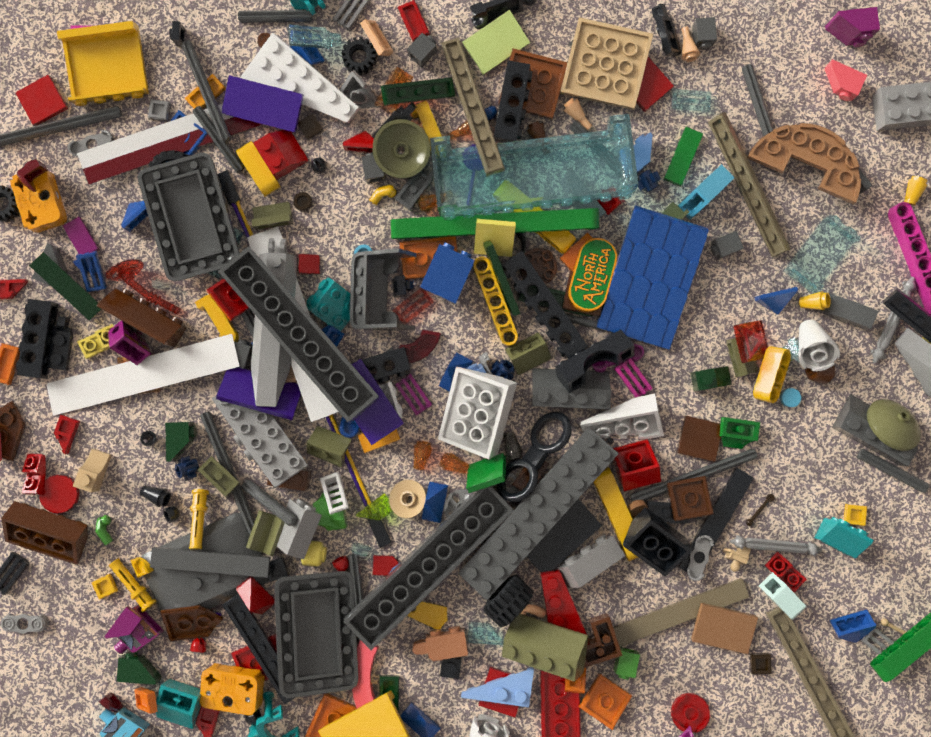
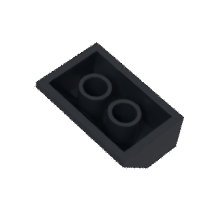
M646 507L632 520L623 542V547L665 577L692 552L685 536Z

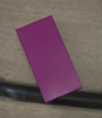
M77 217L63 225L78 254L92 253L93 251L100 250L81 217Z

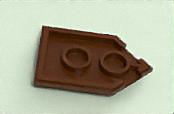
M14 401L0 408L2 458L10 461L15 459L26 425Z
M200 605L160 611L170 642L209 637L213 629L224 618Z

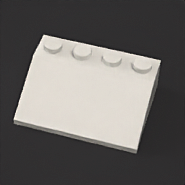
M456 367L438 440L487 459L498 455L517 382L496 375Z

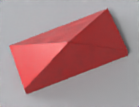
M363 131L344 141L343 148L345 151L372 153L374 138L367 131Z
M252 576L236 588L250 612L262 615L275 604V599Z

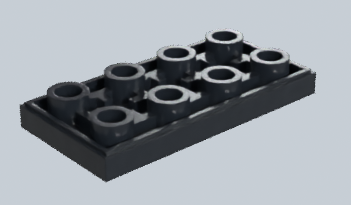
M578 499L527 555V558L540 573L553 571L594 534L602 524Z

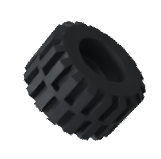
M515 574L505 580L484 605L483 611L502 628L510 624L524 610L532 599L534 591Z

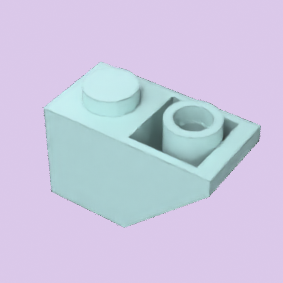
M774 573L770 574L759 585L762 591L792 620L807 607Z

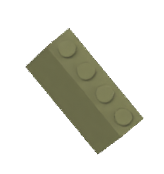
M519 614L510 623L504 637L502 657L575 682L584 672L589 635Z

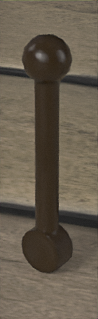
M768 494L765 502L755 514L746 520L747 526H752L754 524L753 521L766 505L774 501L775 497L773 494Z

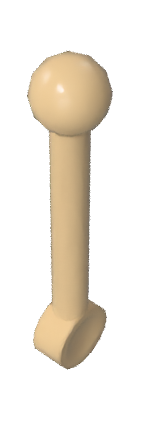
M881 619L880 623L882 626H888L901 634L906 633L904 630L889 623L887 619Z

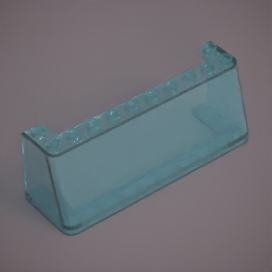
M629 114L609 116L605 131L497 143L505 171L487 177L476 146L452 149L450 136L430 138L437 208L439 215L444 217L445 220L455 219V216L470 218L480 213L492 215L497 211L511 213L514 209L529 211L533 207L539 206L546 209L556 204L569 206L573 202L588 204L592 200L599 199L601 202H605L616 197L628 199L632 197L631 195L635 193L638 186Z

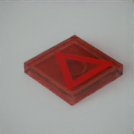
M762 320L734 325L733 328L741 362L747 363L763 359L768 345Z

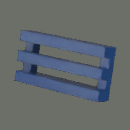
M97 251L77 254L76 258L86 291L92 292L106 289L107 284ZM91 257H93V261H94V264H95V268H96V271H97L98 278H99V281H100L101 286H99V284H98V281H97V278H96V274H95V271H94V267H93V264H92V261H91ZM84 258H86L94 287H91L83 261Z

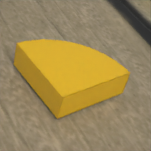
M137 557L130 560L138 578L154 571L150 567L149 562L144 558Z

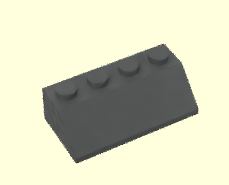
M533 368L531 406L608 410L611 406L609 371L602 373L586 371V384L569 393L557 378L556 369Z
M850 394L832 428L893 463L909 467L918 450V445L912 450L900 451L884 444L869 426L867 410L870 405Z

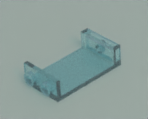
M831 214L823 218L783 270L812 294L820 292L824 287L822 285L823 281L850 246L861 238L853 228L845 226L841 223L840 218Z

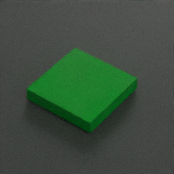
M504 453L498 454L491 459H484L468 465L466 489L469 493L505 482L506 457Z

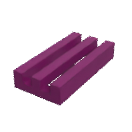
M409 374L395 384L416 416L432 406L412 374ZM409 379L426 402L425 406H423L407 381ZM403 383L419 405V410L416 409L401 387Z

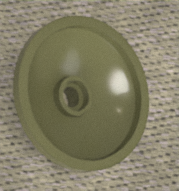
M405 119L393 120L383 125L375 135L372 147L374 160L378 167L387 175L395 178H409L418 174L426 166L430 157V142L425 131L416 123ZM398 147L404 148L403 154L398 153Z
M888 399L876 400L869 406L867 410L869 426L884 444L896 450L909 451L920 443L921 429L919 423L905 406Z

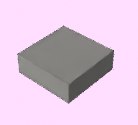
M151 99L148 118L168 122L171 103Z

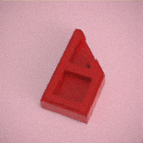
M0 280V300L13 299L28 283V280Z
M60 415L54 435L62 447L63 454H68L80 421Z
M374 555L372 575L387 576L391 569L399 564L394 556Z
M200 707L196 725L204 737H213L220 710Z

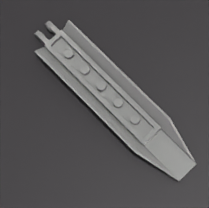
M270 238L268 253L259 254V258L295 299L298 256L286 253V239H281L280 253H274L275 240ZM255 315L251 360L256 406L276 407L290 371L291 356Z

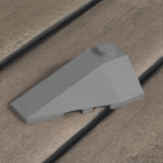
M907 328L897 339L895 345L904 360L911 367L915 378L921 383L925 394L931 398V344Z

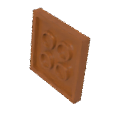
M512 48L509 61L530 64V71H533L531 83L527 82L526 90H530L528 102L524 101L523 109H526V113L553 120L568 62ZM516 80L512 85L515 88H520L522 83ZM512 99L508 104L511 107H517L519 102Z

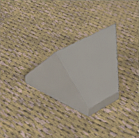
M353 70L340 90L360 108L380 107L381 105L368 85Z

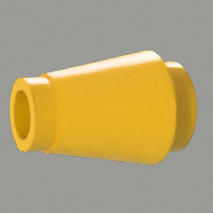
M912 176L911 180H908L904 202L915 206L928 185L926 183L928 180L919 176Z
M824 291L800 297L799 299L800 308L825 310L831 304L829 293H824Z

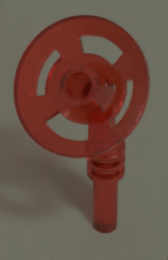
M139 259L126 260L115 264L107 270L105 276L108 280L126 282L145 297L146 301H150L151 304L154 303L155 306L159 305L177 315L179 314L181 308L162 299L161 295L157 296V293L149 292L134 280V276L144 268L143 261ZM114 273H118L117 277H112Z

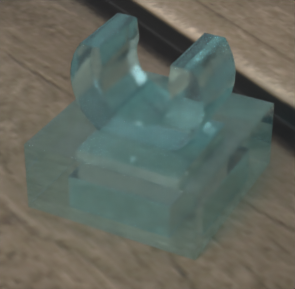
M794 337L787 340L788 345L782 348L790 350V361L795 359L799 362V340Z

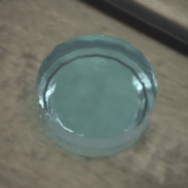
M152 278L151 286L158 290L168 291L171 288L172 282Z
M353 543L351 552L360 557H368L371 547L361 543Z

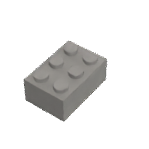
M931 82L880 87L872 94L877 131L931 125Z

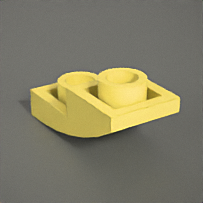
M113 324L77 341L86 360L109 349L108 332L114 327Z

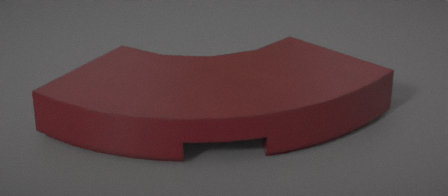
M422 329L420 336L414 342L400 345L399 348H406L410 364L418 362L435 349L441 333Z

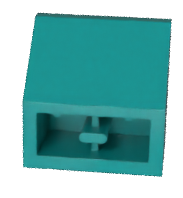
M824 517L814 537L853 558H857L874 541L867 537L869 533L859 528L856 529L850 526L851 524L847 521L835 517L831 519Z
M168 679L161 684L156 699L158 712H156V717L194 729L201 707L200 688Z

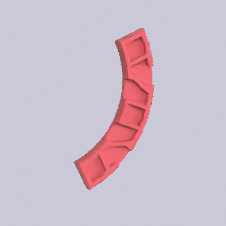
M361 640L357 646L358 683L352 689L356 708L375 699L371 684V671L379 646L376 645L370 650Z

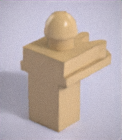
M744 546L743 549L737 548V551L728 548L723 549L725 553L724 558L733 561L730 564L733 572H737L740 569V564H747L751 551L750 548Z

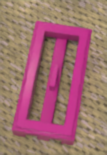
M631 358L614 369L634 397H640L652 389ZM627 364H629V365L631 366V368L633 369V371L636 373V375L639 377V379L641 380V382L644 384V386H645L644 388L641 386V384H640V383L638 382V380L635 378V376L633 375V373H632V372L630 371V369L627 367ZM622 368L626 371V373L628 374V376L631 378V380L634 382V384L636 385V387L639 389V392H638V393L635 391V389L633 388V386L630 384V382L627 380V378L625 377V375L622 373V371H621Z

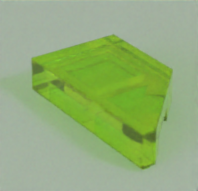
M385 493L356 513L355 516L378 521L382 520L392 512L388 497Z

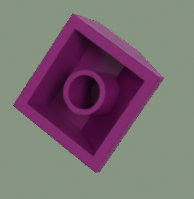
M877 7L838 11L825 25V30L846 46H864L880 30Z

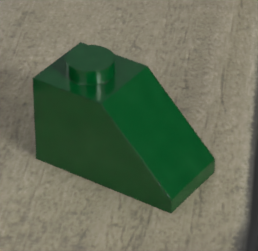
M728 366L690 372L693 391L732 385Z
M194 422L165 423L166 462L176 461L193 443L194 437L197 435V428L194 426Z
M127 651L126 654L118 658L116 682L156 685L161 680L162 676L145 655H138L137 651L134 653Z

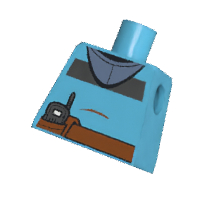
M122 708L116 715L112 711L105 709L99 716L107 724L100 732L101 737H139L150 725L147 721L126 708Z

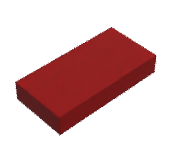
M415 0L398 6V11L412 42L421 33L426 36L430 35Z

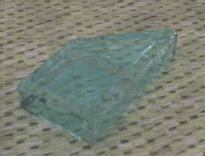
M469 622L468 643L503 645L504 640L500 638L489 623Z

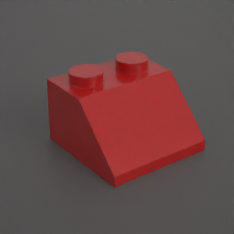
M280 130L270 132L253 142L276 180L309 161L291 131Z
M648 439L613 448L619 453L614 459V464L623 491L661 482L660 465Z

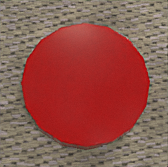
M51 476L45 480L42 495L39 496L40 503L49 512H67L78 502L79 488L73 487L74 481L69 476Z
M695 693L682 694L674 700L671 706L672 721L683 732L689 726L692 733L700 732L710 721L709 705L701 696Z

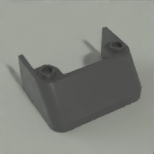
M397 248L363 251L353 255L351 260L350 323L353 328L385 331L415 330V326L399 324V317L395 312H387L388 274H395L399 270L401 258L416 257L417 253Z

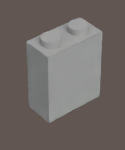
M299 498L297 501L289 499L286 509L297 517V521L294 526H288L284 523L277 547L286 555L304 559L322 515L316 511V507L309 505L305 500Z

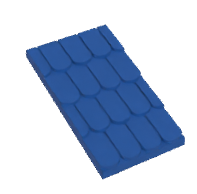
M635 205L614 269L608 295L597 322V328L613 333L622 330L629 338L670 350L707 239L708 228Z

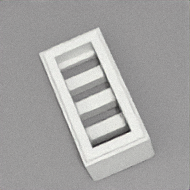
M339 472L320 478L330 515L349 509L343 481ZM336 482H337V484H338V485H335V486H332V487H328V485L333 484V483H336ZM339 489L338 492L330 494V491ZM341 495V498L331 500V498ZM343 501V505L333 508V504Z

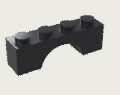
M622 330L611 333L607 338L600 342H595L591 347L576 353L575 356L555 366L557 378L566 390L571 393L586 384V371L593 364L609 361L620 365L634 357V344Z

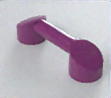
M634 344L635 356L631 359L633 362H638L644 355V349L641 345ZM601 361L593 364L592 368L596 372L602 373L606 371L607 367L616 364L609 361Z

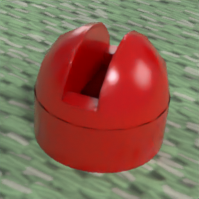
M346 555L332 561V564L337 571H346L349 561Z
M203 638L194 639L191 643L190 651L206 652V641Z

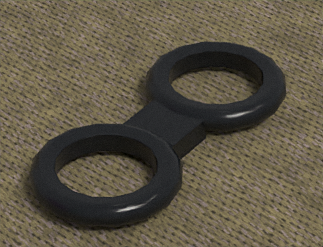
M550 412L541 416L535 422L530 435L532 445L522 459H515L506 465L505 482L497 484L498 493L504 500L520 502L528 498L534 491L538 483V470L549 454L561 450L571 437L572 425L570 419L565 414ZM550 421H561L563 433L560 439L552 445L545 446L540 444L539 433L542 427ZM517 468H527L530 474L527 486L518 493H509L505 486L508 475Z

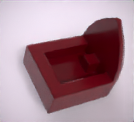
M35 159L28 161L23 168L19 169L17 176L24 186L36 192L37 190L32 180L48 171L44 163Z

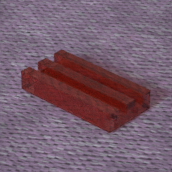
M420 288L392 311L406 325L433 304L434 301L423 288ZM421 293L424 295L401 314L398 312ZM425 299L428 300V302L404 320L403 317Z

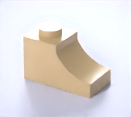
M91 449L87 460L78 469L73 487L88 492L100 491L112 454Z

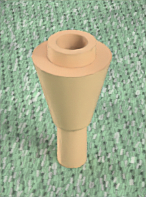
M686 26L681 29L683 35L682 60L693 62L700 56V51L690 35L689 27Z
M571 98L564 104L565 109L563 111L578 120L587 130L592 127V124L585 117L578 98L576 100Z

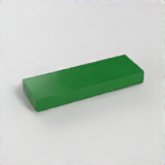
M689 127L684 128L663 180L680 187L682 186L703 133Z

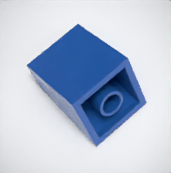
M444 242L443 245L439 244L420 287L456 304L475 260L471 259V254L463 250L460 254L454 251V246Z

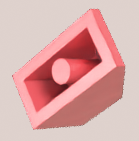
M833 59L825 67L832 90L841 100L852 101L859 95L867 77L866 74Z

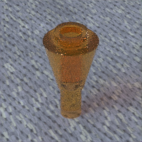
M467 120L458 129L447 133L450 141L459 136L472 135Z
M451 191L443 194L422 195L420 200H418L419 208L427 214L443 201L453 198V194Z

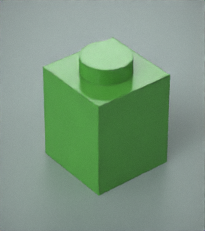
M620 647L623 656L616 657L613 670L618 674L619 678L627 680L629 677L635 678L640 654L636 650Z

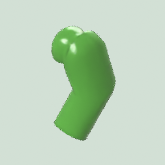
M108 515L99 517L96 521L95 532L104 545L113 541L107 532V525L111 523V518Z

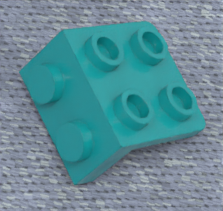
M327 277L320 282L319 289L315 294H312L307 299L306 306L309 311L326 324L342 331L350 321V293L334 280Z

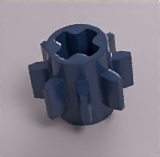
M651 169L638 175L640 180L636 184L640 191L645 189L646 193L659 187L658 181H660L661 177L657 171L652 173Z
M502 359L499 362L497 360L492 365V375L508 380L514 377L513 373L515 370L510 361Z
M186 456L177 460L179 464L175 465V472L179 478L184 477V480L187 481L197 477L196 473L199 472L198 469L200 467L196 459H190V456Z

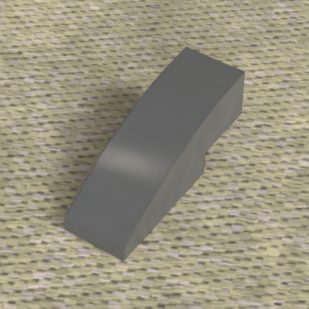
M829 294L831 299L829 308L825 310L813 309L843 323H850L864 330L872 329L879 312L868 306Z

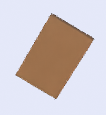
M701 603L691 640L700 644L748 654L758 617L753 614Z

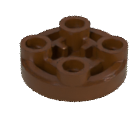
M533 248L527 251L525 256L545 285L551 282L557 273V261L553 253L544 248ZM519 269L522 278L525 279L527 276L526 270Z

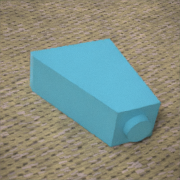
M721 164L678 207L683 211L688 209L690 212L686 217L691 220L734 179L733 175Z

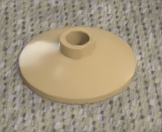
M414 480L400 481L390 492V507L399 517L413 518L424 509L426 492L423 486ZM409 497L413 498L411 503L407 502Z

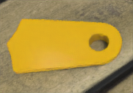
M423 601L416 606L415 611H411L407 615L434 629H441L448 621L447 607Z

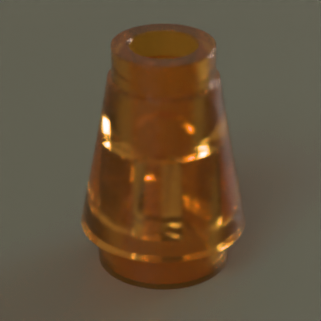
M418 440L416 445H414V469H425L433 450L431 443Z
M444 452L439 463L443 470L464 475L469 468L468 463L451 452Z

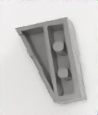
M600 536L595 540L596 543L582 548L578 554L569 557L555 568V570H560L567 588L582 587L625 557L614 536Z

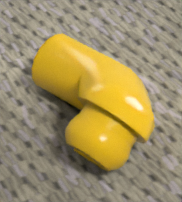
M390 184L380 186L375 190L369 201L377 206L382 197L388 195V197L393 198L397 194V190Z

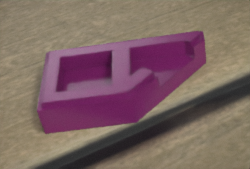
M127 606L104 637L108 639L131 635L144 617Z

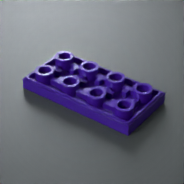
M229 75L221 113L296 133L304 95Z
M359 359L352 366L377 393L379 399L359 415L355 422L370 444L373 445L403 425L404 422L364 362Z
M236 367L226 370L216 399L293 420L301 392L297 383H285L276 407L256 406L251 370Z

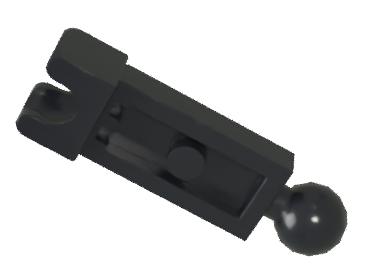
M492 0L484 4L479 2L469 7L473 14L471 21L476 29H481L508 10L514 15L523 11L524 4L532 6L537 0Z

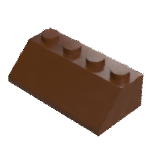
M115 288L97 304V307L164 345L176 347L187 328L182 325V320L175 316L172 319L166 316V311L159 307L153 309L149 306L150 302L141 297L137 300L132 297L134 293L125 288L123 290Z
M16 501L12 503L1 518L5 542L75 565L79 564L88 538V525L81 521L68 519L63 515H56L44 509L31 507L26 503Z

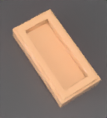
M364 19L360 24L378 55L390 56L393 50L376 21Z

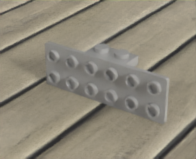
M216 396L212 398L219 411L232 427L235 433L233 438L238 446H244L246 449L243 451L249 461L253 459L256 465H259L274 488H277L308 466L271 414L217 400Z

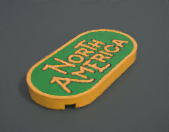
M593 238L586 241L582 245L577 257L568 289V296L573 303L572 305L582 312L597 310L604 304L608 295L617 262V252L615 247L605 239Z

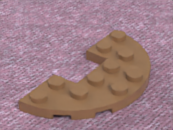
M800 123V125H784L776 128L762 137L747 156L749 160L779 173L784 172L790 157L825 172L818 187L819 190L853 205L859 197L861 179L858 169L859 164L854 152L850 151L845 144L846 142L839 135L819 125Z

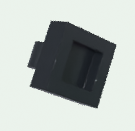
M404 275L396 276L392 279L394 298L403 297L406 295V291L414 289L413 281L405 282Z

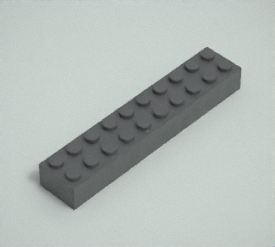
M249 246L218 271L349 424L379 399L377 393Z
M588 427L536 485L529 497L518 505L458 574L484 599L488 600L619 453Z
M491 486L473 492L344 617V623L372 650L514 510Z

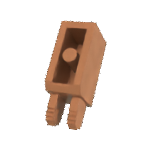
M453 626L448 628L449 631L441 632V629L429 631L430 634H426L425 639L414 642L412 651L416 655L428 654L432 661L467 656L468 647L465 628L460 629V626Z

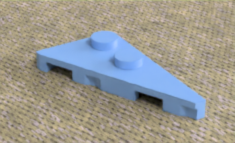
M530 667L525 671L491 680L484 685L468 688L466 691L461 692V698L529 707L534 668Z

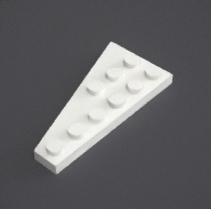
M274 33L270 35L240 77L303 94V105L347 123H350L360 110L356 103Z

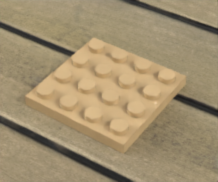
M579 17L560 93L634 110L653 34Z

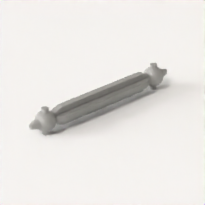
M915 277L902 282L904 287L902 292L910 298L911 291L917 290ZM892 311L877 342V349L871 350L873 363L875 364L879 360L886 358L884 351L888 348L901 320Z
M739 535L735 539L730 540V543L740 549H743L745 546L746 548L792 553L808 552L813 556L822 551L821 548L811 542L807 545L805 543L779 540L744 539Z

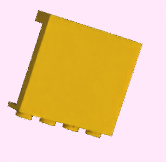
M134 21L57 31L58 39L63 42L71 97H68V101L76 106H86L87 102L94 101L96 104L106 103L108 99L123 101L125 97L132 96V98L138 99L143 98L144 94H149L139 26Z
M392 691L379 696L318 730L321 737H410L392 701L395 698Z

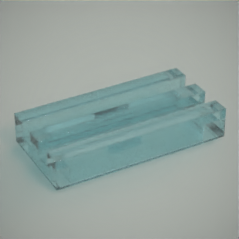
M673 89L671 109L700 112L710 111L711 92ZM677 95L706 97V100L677 98ZM677 102H681V103L705 104L706 106L687 105V104H676V103H677Z

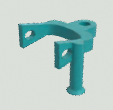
M267 691L263 694L265 715L256 720V725L249 727L247 737H276L265 727L267 723L283 719V706L279 705L273 709V692ZM297 726L281 737H300V729Z

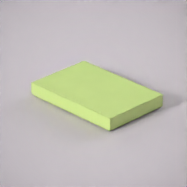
M508 10L462 43L484 75L509 58L512 48L521 50L530 41L512 12Z

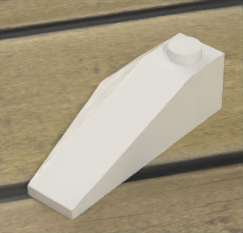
M655 394L635 397L580 422L583 433L589 427L601 438H609L611 435H620L621 439H627V435H638V439L664 436Z

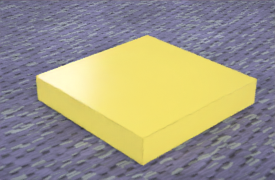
M477 219L474 254L487 255L483 243L490 240L498 256L512 257L516 222Z

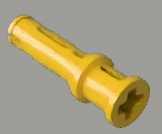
M194 489L192 490L193 505L190 506L193 516L189 549L202 550L204 514L208 511L206 502L209 491Z
M119 558L109 565L131 593L130 598L135 600L142 608V613L157 602L156 599H152L147 593L145 586H140Z

